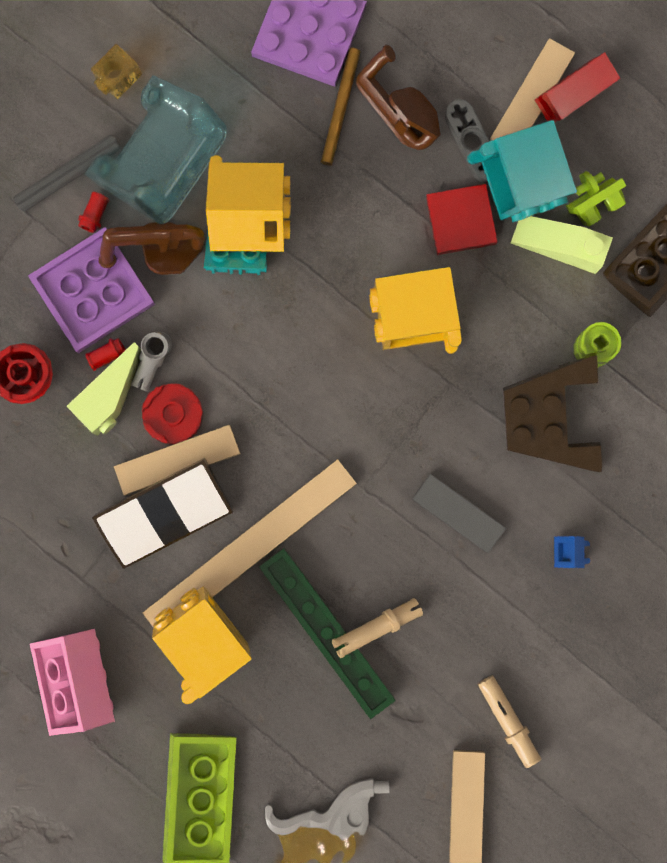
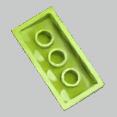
M170 733L163 863H229L236 737Z

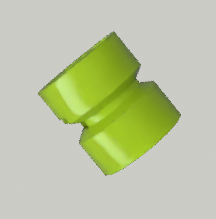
M596 322L588 326L576 338L573 345L574 355L579 360L587 354L596 353L599 368L611 361L619 353L621 336L618 330L611 324Z

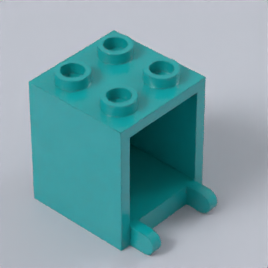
M554 120L486 142L481 145L479 150L473 151L467 156L468 162L472 165L482 163L500 220L511 217L512 223L536 213L557 208V206L568 203L567 197L577 192Z

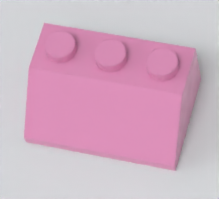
M95 629L30 644L49 736L83 732L115 722L113 715L114 707L108 692L107 675L103 668L99 651L100 643L96 637Z

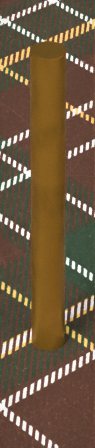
M349 48L321 158V163L324 165L332 166L361 53L357 48Z

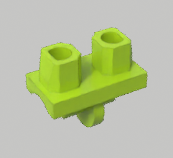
M588 171L580 174L582 184L576 187V194L580 197L566 205L570 214H577L584 226H591L600 221L602 217L596 207L600 202H604L608 211H615L626 204L621 190L626 187L623 178L618 180L609 178L601 183L605 180L601 172L595 176H592Z

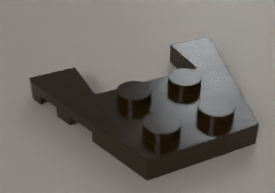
M596 353L587 354L582 359L572 363L567 362L559 365V368L544 374L539 373L503 388L508 451L594 472H602L600 442L568 444L565 397L566 385L598 383Z

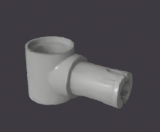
M162 331L151 332L144 336L141 341V353L139 355L141 361L131 385L136 388L141 385L140 389L147 392L150 391L157 368L162 367L165 356L172 349L171 338ZM153 337L160 338L164 343V349L160 354L154 353L150 349L149 343Z

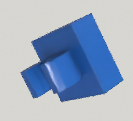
M581 536L554 537V568H585V564L590 563V558H585L584 547L590 546V542L584 540V537Z

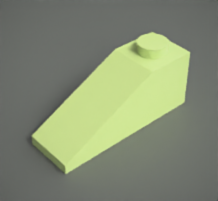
M530 216L518 221L511 244L596 274L603 267L613 237L585 227Z
M135 342L67 405L72 413L95 435H99L101 432L106 434L117 424L115 419L121 413L140 361L141 348Z

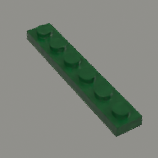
M285 548L259 566L370 720L396 701L359 649L345 655L343 658L338 656L336 651L345 647V645L342 644L334 649L332 640L346 634V631Z

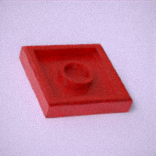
M486 184L426 195L437 255L497 244Z

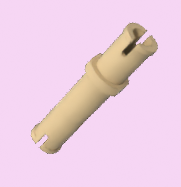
M412 598L410 601L392 610L389 608L382 612L381 616L338 638H334L332 640L334 649L342 644L345 645L336 653L340 658H343L367 643L389 632L394 633L400 630V627L423 616L421 607L411 611L413 607L419 605L418 601Z
M491 675L480 681L477 685L507 735L505 737L506 742L512 744L525 768H529L541 761L540 755L528 736L530 731L527 726L523 727L494 676ZM498 701L500 702L501 706L503 707L505 713H503L502 710L500 709V707H499V705H498V703H497Z

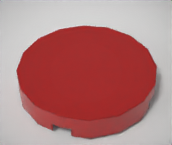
M164 384L156 387L146 397L142 405V421L145 429L153 438L164 444H177L197 434L203 420V408L199 398L191 389L181 384Z

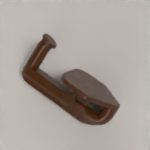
M385 45L358 74L356 85L402 144L416 150H424L431 146L441 135L437 111L423 93L416 88L407 87L395 90L388 95L375 79L376 74L388 62H394L396 59L393 48ZM412 127L423 132V135L419 137Z
M152 222L144 226L110 228L104 232L102 237L99 264L103 268H111L116 264L115 246L142 245L147 267L152 272L160 275L181 274L185 272L203 251L206 234L201 228L188 224L176 225L172 222Z

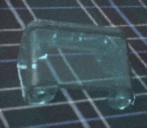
M152 75L141 93V104L148 113L116 160L107 155H101L92 162L85 175L146 217L159 224H165L174 216L208 166L210 158L217 153L223 144L227 128L225 123L203 98Z

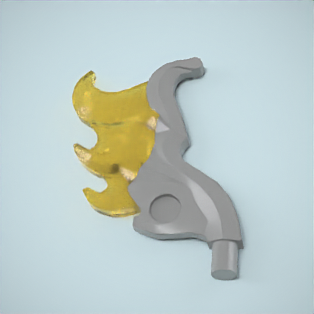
M373 778L352 783L338 794L325 812H318L316 809H312L287 819H280L274 815L273 805L267 804L265 807L266 823L270 830L278 835L284 851L281 863H306L310 859H316L319 863H330L338 851H343L344 853L341 860L342 863L351 860L356 849L353 833L359 832V835H364L367 830L370 797H373L374 794L389 793V780L373 781Z

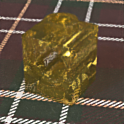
M117 44L91 68L96 78L93 82L96 87L105 95L110 92L116 99L124 94L142 76L138 64ZM121 70V74L118 77H108L111 71Z

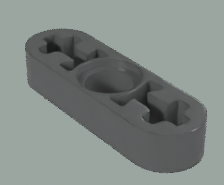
M462 99L454 100L447 107L446 123L473 177L478 182L488 183L485 172L479 171L481 163L472 165L468 162L467 156L471 152L479 150L481 145L489 142V139L471 104ZM455 109H458L460 113L466 112L464 122L467 128L461 133L459 131L462 130L463 124L458 117L453 118ZM469 134H475L480 138L481 145L475 149L468 148L464 143V138Z

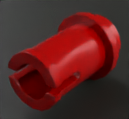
M91 192V197L83 215L78 216L80 221L78 226L91 233H95L96 229H100L101 224L99 222L110 201L109 198L100 193Z
M111 338L109 343L86 353L85 356L93 371H96L98 368L116 360L125 351V347L119 338L115 340Z

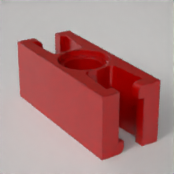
M604 52L598 57L591 59L534 100L546 120H554L555 123L561 121L618 81L620 76Z

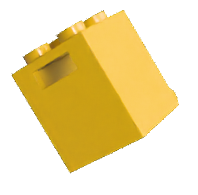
M218 155L210 158L206 200L210 251L284 252V239H290V220L285 219H290L291 197H285V195H290V176H284V163H223L222 158Z
M450 267L375 279V286L370 289L369 299L372 313H378V319H375L374 331L376 342H382L383 350L444 341L447 353L453 354L457 351L462 339Z
M204 586L199 590L192 588L180 598L182 603L174 609L167 607L154 618L156 622L153 624L152 639L184 678L181 682V687L184 690L181 699L185 704H191L196 699L203 697L252 659L247 641Z

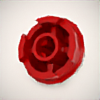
M19 343L10 345L0 352L1 397L12 403L26 404L36 401L46 393L51 385L53 370L51 361L43 350L35 345Z

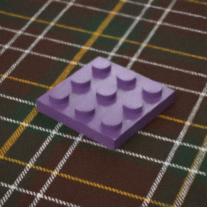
M272 0L251 51L252 57L335 87L365 12L367 1Z
M106 227L28 275L77 353L82 352L155 305L118 246H115L114 255L117 258L116 264L111 268L100 266V247L103 234L107 230Z

